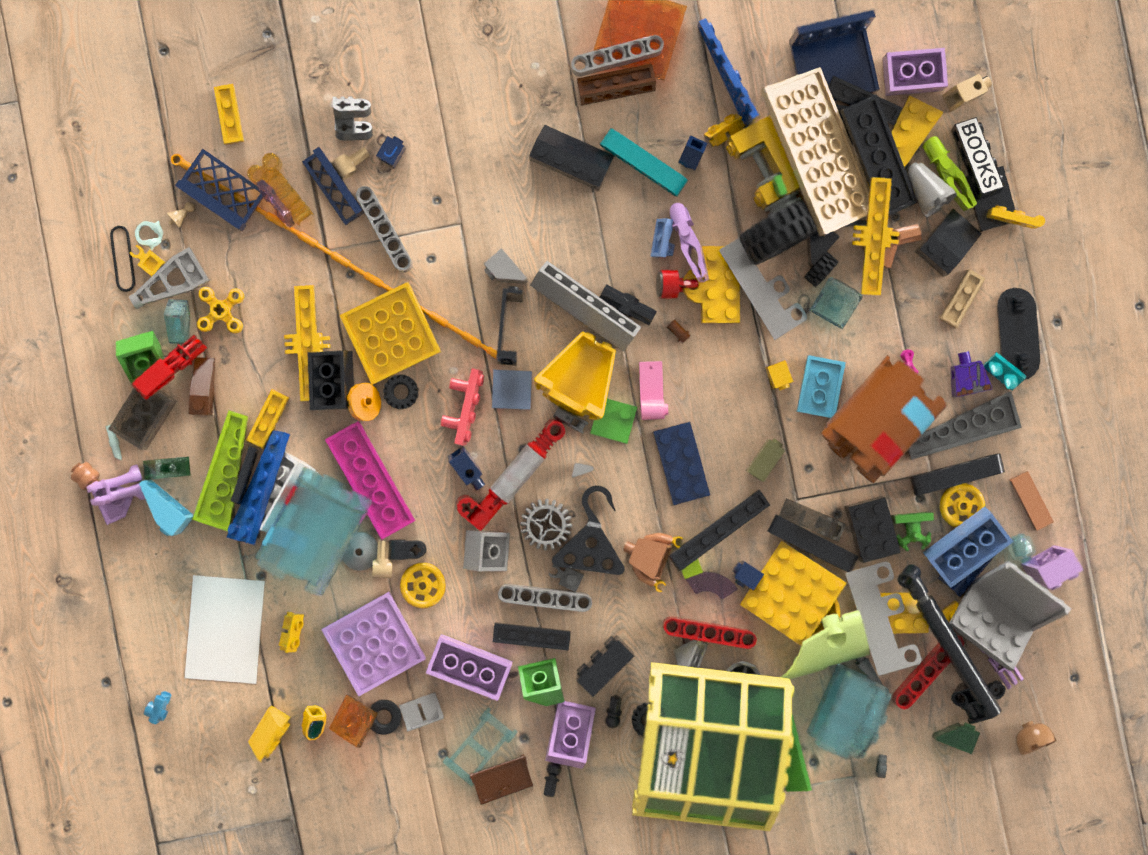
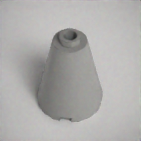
M915 162L908 167V178L921 211L926 217L941 210L940 207L944 204L948 205L957 196L952 187L923 163L918 164Z

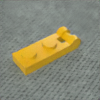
M995 206V208L989 209L986 216L987 218L1031 229L1039 228L1045 224V218L1041 215L1030 217L1026 216L1025 212L1006 211L1007 208L1003 206Z

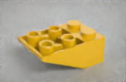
M272 705L267 709L248 741L260 762L264 757L268 758L276 750L281 741L279 739L282 738L291 725L288 723L291 717Z

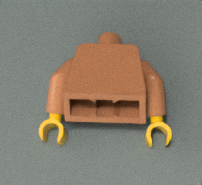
M663 533L648 534L643 539L638 538L636 544L628 541L624 546L623 551L631 555L629 564L632 565V570L637 578L651 587L654 586L657 592H662L661 589L657 588L658 584L662 583L666 586L660 577L672 547H680L675 543L678 538L683 540L680 536L672 538L671 535Z

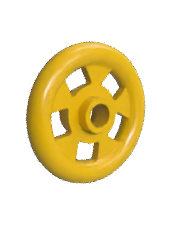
M964 483L949 487L941 497L940 513L950 526L956 528L964 522L959 521V515H967V519L974 515L971 513L972 505L977 506L976 512H978L985 506V500L981 492L970 484ZM957 492L960 497L953 501L951 495ZM967 492L974 496L972 500L965 497ZM961 503L966 504V508L964 510L960 508ZM953 506L955 513L950 515L947 507Z
M417 563L405 570L400 580V591L407 603L416 608H429L436 605L445 593L446 583L442 572L436 566L429 563ZM421 570L423 576L415 578L413 573ZM430 573L436 577L434 582L427 577ZM409 582H413L414 591H408ZM421 582H424L426 584L425 589H421L419 587V584ZM432 587L437 589V592L434 596H431L429 594V592L432 590ZM416 594L424 595V601L415 599Z

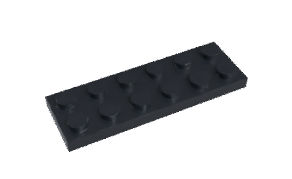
M877 94L840 110L869 186L871 177L892 179L888 216L918 203Z

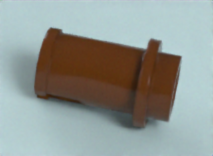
M676 319L666 327L678 338V342L682 344L691 336L689 331H686Z

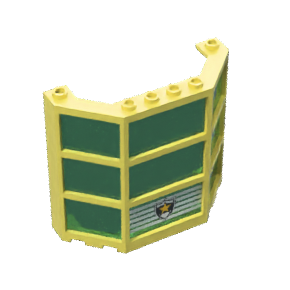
M651 662L649 702L652 704H648L637 790H634L632 815L771 831L780 812V806L785 801L783 786H787L788 774L785 773L786 767H790L791 760L788 752L789 748L792 749L793 737L791 736V701L794 695V686H792L790 679Z

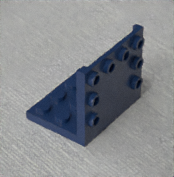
M874 9L798 26L789 40L796 75L821 67L827 85H829L832 76H835L870 93L879 91V83L866 31L876 17Z

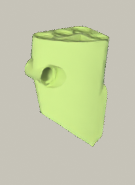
M859 610L843 614L840 619L838 614L822 618L824 630L803 641L798 656L794 658L793 665L780 678H797L822 671L828 666L870 655L866 632Z

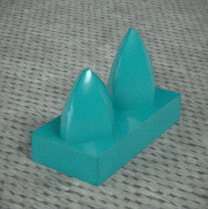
M997 352L983 365L986 371L1005 385L1006 389L1012 391L1026 378L1024 373Z

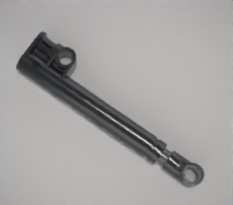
M907 565L898 576V583L908 590L913 600H917L916 606L962 680L951 695L952 702L956 706L961 707L962 710H965L969 717L967 719L969 724H975L996 717L1001 713V707L940 607L936 604L937 602L934 597L928 596L927 593L929 591L920 578L921 570L916 565Z

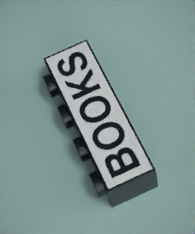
M977 117L955 124L951 132L977 199L980 200L1000 193L1004 188V179L998 173V164L995 157L991 155L990 143L988 140H985L983 135L984 128L982 123L978 122Z

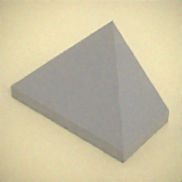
M692 640L675 649L674 653L678 666L699 668L708 643Z

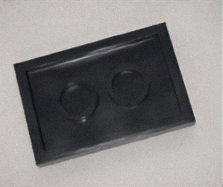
M1004 166L997 167L998 173L1003 176L1005 183L1002 191L980 200L977 199L969 176L965 177L977 202L973 208L980 232L1011 224L986 217L988 210L993 207L995 208V206L1006 207V211L1010 212L1015 210Z

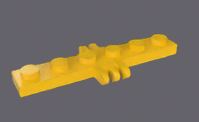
M871 177L867 225L853 226L854 230H861V234L853 233V237L860 238V241H852V245L865 246L860 294L881 295L885 247H891V244H899V240H892L891 236H899L900 232H892V228H887L892 180L889 178Z
M314 285L294 286L297 334L284 335V339H292V342L284 343V347L292 346V350H285V354H298L300 401H309L308 352H323V348H331L330 344H323V341L330 340V336L322 337V333H317Z

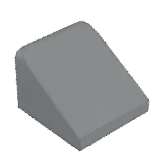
M580 463L574 464L572 478L593 471V466Z

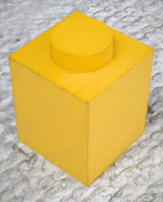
M786 360L765 368L773 389L778 388L781 391L789 388V383L794 382Z

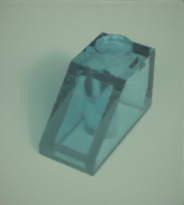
M168 299L164 312L169 343L183 344L189 339L190 331L188 300Z

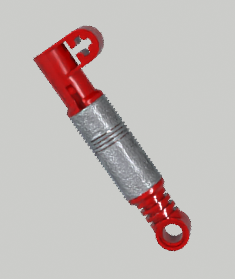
M551 419L546 422L542 429L543 433L538 434L540 437H536V441L533 440L526 444L519 455L516 456L498 480L490 487L488 495L481 503H478L469 495L458 497L456 500L458 513L482 531L503 505H507L513 499L523 484L529 480L531 475L544 462L548 453L546 450H550V446H554L553 442L556 443L564 437L565 427L559 420ZM554 425H558V433L551 434V427ZM468 503L471 509H473L475 506H477V508L472 512L470 516H467L470 512L466 507L463 509L462 504Z

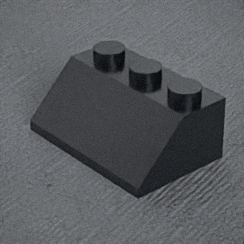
M353 351L308 352L310 410L348 409L349 401H347V396L350 389L354 386Z

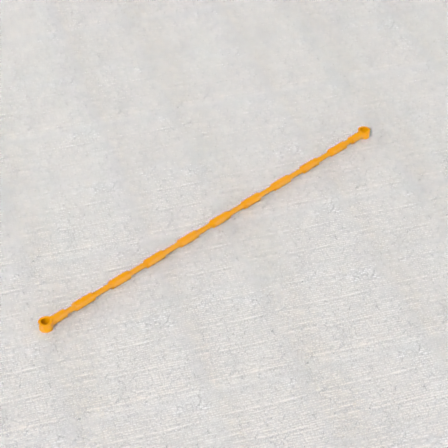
M173 154L171 156V162L175 166H181L185 170H188L191 166L181 155ZM176 157H180L179 163H175ZM202 172L204 181L214 180L212 176ZM218 182L219 189L224 192L230 191L229 188ZM238 192L234 193L236 201L240 203L246 202L243 195ZM260 207L256 208L255 211L264 215L267 220L281 228L287 229L313 248L316 247L331 256V259L364 276L363 278L387 291L392 290L391 287L383 283L384 281L351 264V261L338 253L328 250L320 245L317 240L292 228L276 215L266 212ZM420 306L422 312L429 316L431 320L444 328H449L462 336V339L477 348H482L487 354L497 359V350L490 346L487 347L481 343L482 341L471 334L461 331L451 325L448 320Z

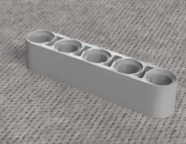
M652 35L577 55L572 59L571 70L574 75L580 77L657 57L662 53L664 41L660 36ZM652 42H656L660 48L653 50L649 45ZM637 47L641 50V53L634 55L631 49ZM619 52L623 57L620 60H615L612 54ZM596 57H601L604 62L601 65H597L593 60ZM582 62L585 64V68L578 70L575 68V64Z
M360 187L356 192V197L391 261L400 272L410 271L413 266L412 259L378 198L370 187ZM370 192L371 196L368 200L364 201L361 199L362 193ZM374 208L380 209V214L377 217H371L370 215L371 210ZM388 225L389 232L381 234V226ZM398 242V249L391 251L389 249L390 243ZM402 258L408 259V265L405 268H400L398 265L399 260Z
M504 584L498 592L500 600L505 603L586 612L592 606L591 597L582 592L516 584ZM509 588L512 590L513 595L510 598H505L502 595L503 589ZM529 591L532 597L529 600H523L521 593ZM548 593L551 599L549 602L544 603L540 600V595ZM562 595H566L570 601L568 604L562 605L559 602V598ZM580 598L588 599L589 603L586 607L578 605Z

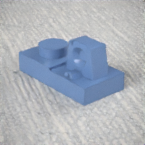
M661 218L656 220L651 257L666 258V256L674 255L675 245L669 242L673 231L672 219Z

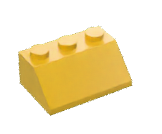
M909 592L880 593L881 597L894 593L900 594L905 607L902 613L888 616L893 634L929 633V626L916 606L918 602L913 600ZM891 598L888 600L887 606L890 610L895 611L899 608L900 603L896 598Z

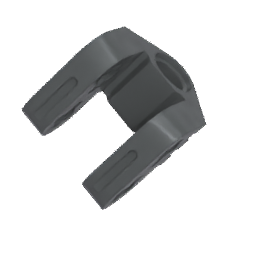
M348 96V98L333 97L336 138L344 141L370 139L373 135L372 124L366 121H354V118H365L371 114L370 101L366 99H353L352 96Z

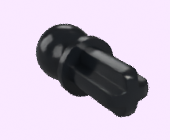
M618 695L611 696L610 705L607 708L608 715L605 719L606 725L612 729L620 725L619 716L622 714L620 709L622 698Z
M550 762L546 768L549 777L544 778L546 783L543 794L547 797H554L557 782L560 781L556 776L561 773L562 767L558 763Z

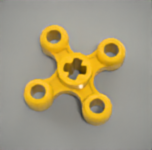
M201 288L198 293L199 299L209 304L210 313L197 321V328L202 332H209L216 321L222 320L226 323L229 332L233 334L240 333L243 329V323L232 316L231 309L234 305L243 302L245 298L243 291L237 288L232 289L228 297L220 301L216 299L215 293L211 288ZM205 292L209 293L207 298L204 297ZM236 293L239 294L238 299H234ZM221 306V308H224V313H218L217 309ZM206 321L207 327L204 328L203 323ZM234 323H237L236 329L232 327Z

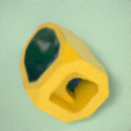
M307 706L303 712L302 734L308 740L318 739L324 731L327 715L323 708L319 706Z

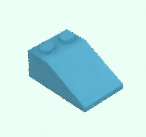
M153 480L141 481L139 485L156 524L160 526L159 530L166 536L181 534L192 521L193 514Z

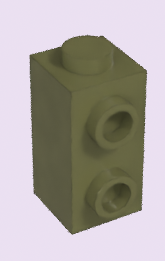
M767 439L746 471L761 482H764L786 451L782 448L783 444L776 439L772 441Z

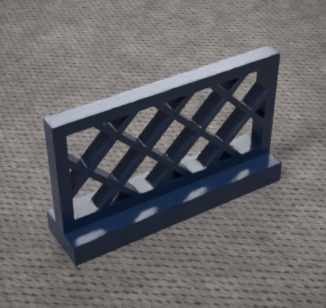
M203 148L183 178L179 179L175 185L241 231L245 229L246 223L267 194V192ZM204 155L210 158L211 167L201 168L200 161ZM224 167L227 172V178L217 179L216 169ZM212 170L214 180L204 182L202 171ZM199 172L200 183L193 184L188 181L192 173ZM240 178L243 188L233 190L231 180ZM228 180L230 191L220 193L218 182ZM215 183L217 193L207 194L205 185ZM255 189L260 192L256 200L249 201L248 190ZM244 191L246 202L236 203L234 193ZM231 194L233 204L223 205L221 195ZM247 205L248 212L244 218L238 215L236 206Z

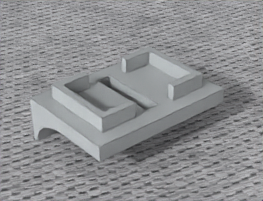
M435 692L399 705L407 732L444 719ZM419 703H421L423 712L426 717V720L424 721L421 716L419 707L417 705Z

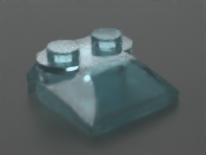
M829 277L809 311L843 330L863 296L842 281Z

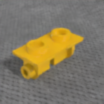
M736 113L730 114L719 125L715 124L709 127L708 132L704 136L710 139L709 143L711 146H719L728 140L726 132L732 136L743 130L745 124L740 120L742 116Z
M287 612V615H284L282 628L287 629L288 633L281 632L279 646L280 650L285 651V653L297 652L300 644V633L304 624V614Z

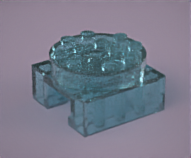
M841 663L837 664L807 729V733L811 737L816 738L815 743L819 747L847 760L849 756L855 759L863 758L871 744L877 742L879 728L884 726L887 720L885 712L891 699L888 687L873 681L867 675Z

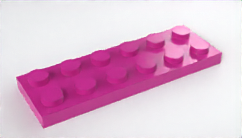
M360 421L325 439L381 540L416 521Z

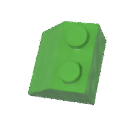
M153 331L116 341V357L131 383L156 361L164 359L160 343Z

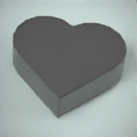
M879 754L875 774L878 778H885L887 755Z

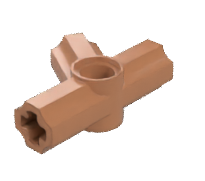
M918 224L892 229V232H900L899 236H895L896 240H899V244H891V247H885L884 268L891 269L898 245L922 240Z

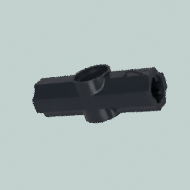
M606 284L599 297L622 314L630 318L633 317L648 326L657 312L655 309L641 303L636 297L628 293H622Z

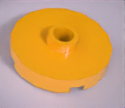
M360 383L350 389L347 401H349L348 409L351 415L358 421L374 419L381 409V397L376 387L370 383Z

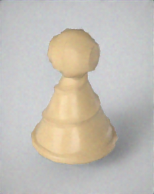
M187 202L183 209L167 213L172 219L168 223L170 225L175 223L180 228L187 212H193L195 205L192 202Z

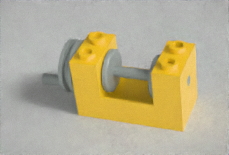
M771 115L730 136L727 142L728 146H726L731 157L734 156L735 160L738 158L744 160L753 156L765 180L756 185L757 190L754 193L755 197L753 199L758 207L761 206L765 212L770 211V214L767 215L768 217L794 203H804L801 197H796L801 188ZM760 151L765 157L774 175H771L767 165L765 164L761 154L759 153ZM781 174L788 193L778 198L771 181L775 176Z

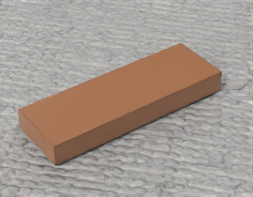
M1028 471L1009 479L1035 531L1054 523Z

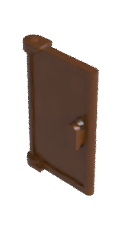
M524 754L484 770L469 773L481 805L533 786Z

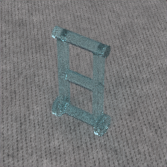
M489 707L479 717L481 722L450 758L446 756L442 761L471 787L474 783H472L470 775L454 762V759L468 744L484 757V760L473 771L475 773L485 766L505 741L509 743L518 732L516 729L511 731L490 714L491 709ZM487 721L504 735L490 752L473 739Z

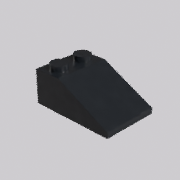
M952 209L915 252L944 277L949 275L960 263L982 233L955 209Z

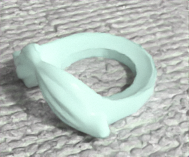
M143 221L135 230V237L138 243L149 246L150 250L159 245L163 237V229L159 224L160 222ZM143 226H149L159 237L143 241L139 237V231Z

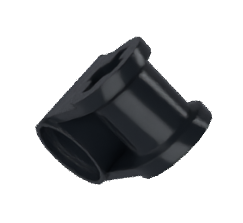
M389 540V560L417 559L424 556L427 551L425 543L419 540ZM416 545L418 546V548H421V551L418 552V554H416V551H413V548L416 547Z

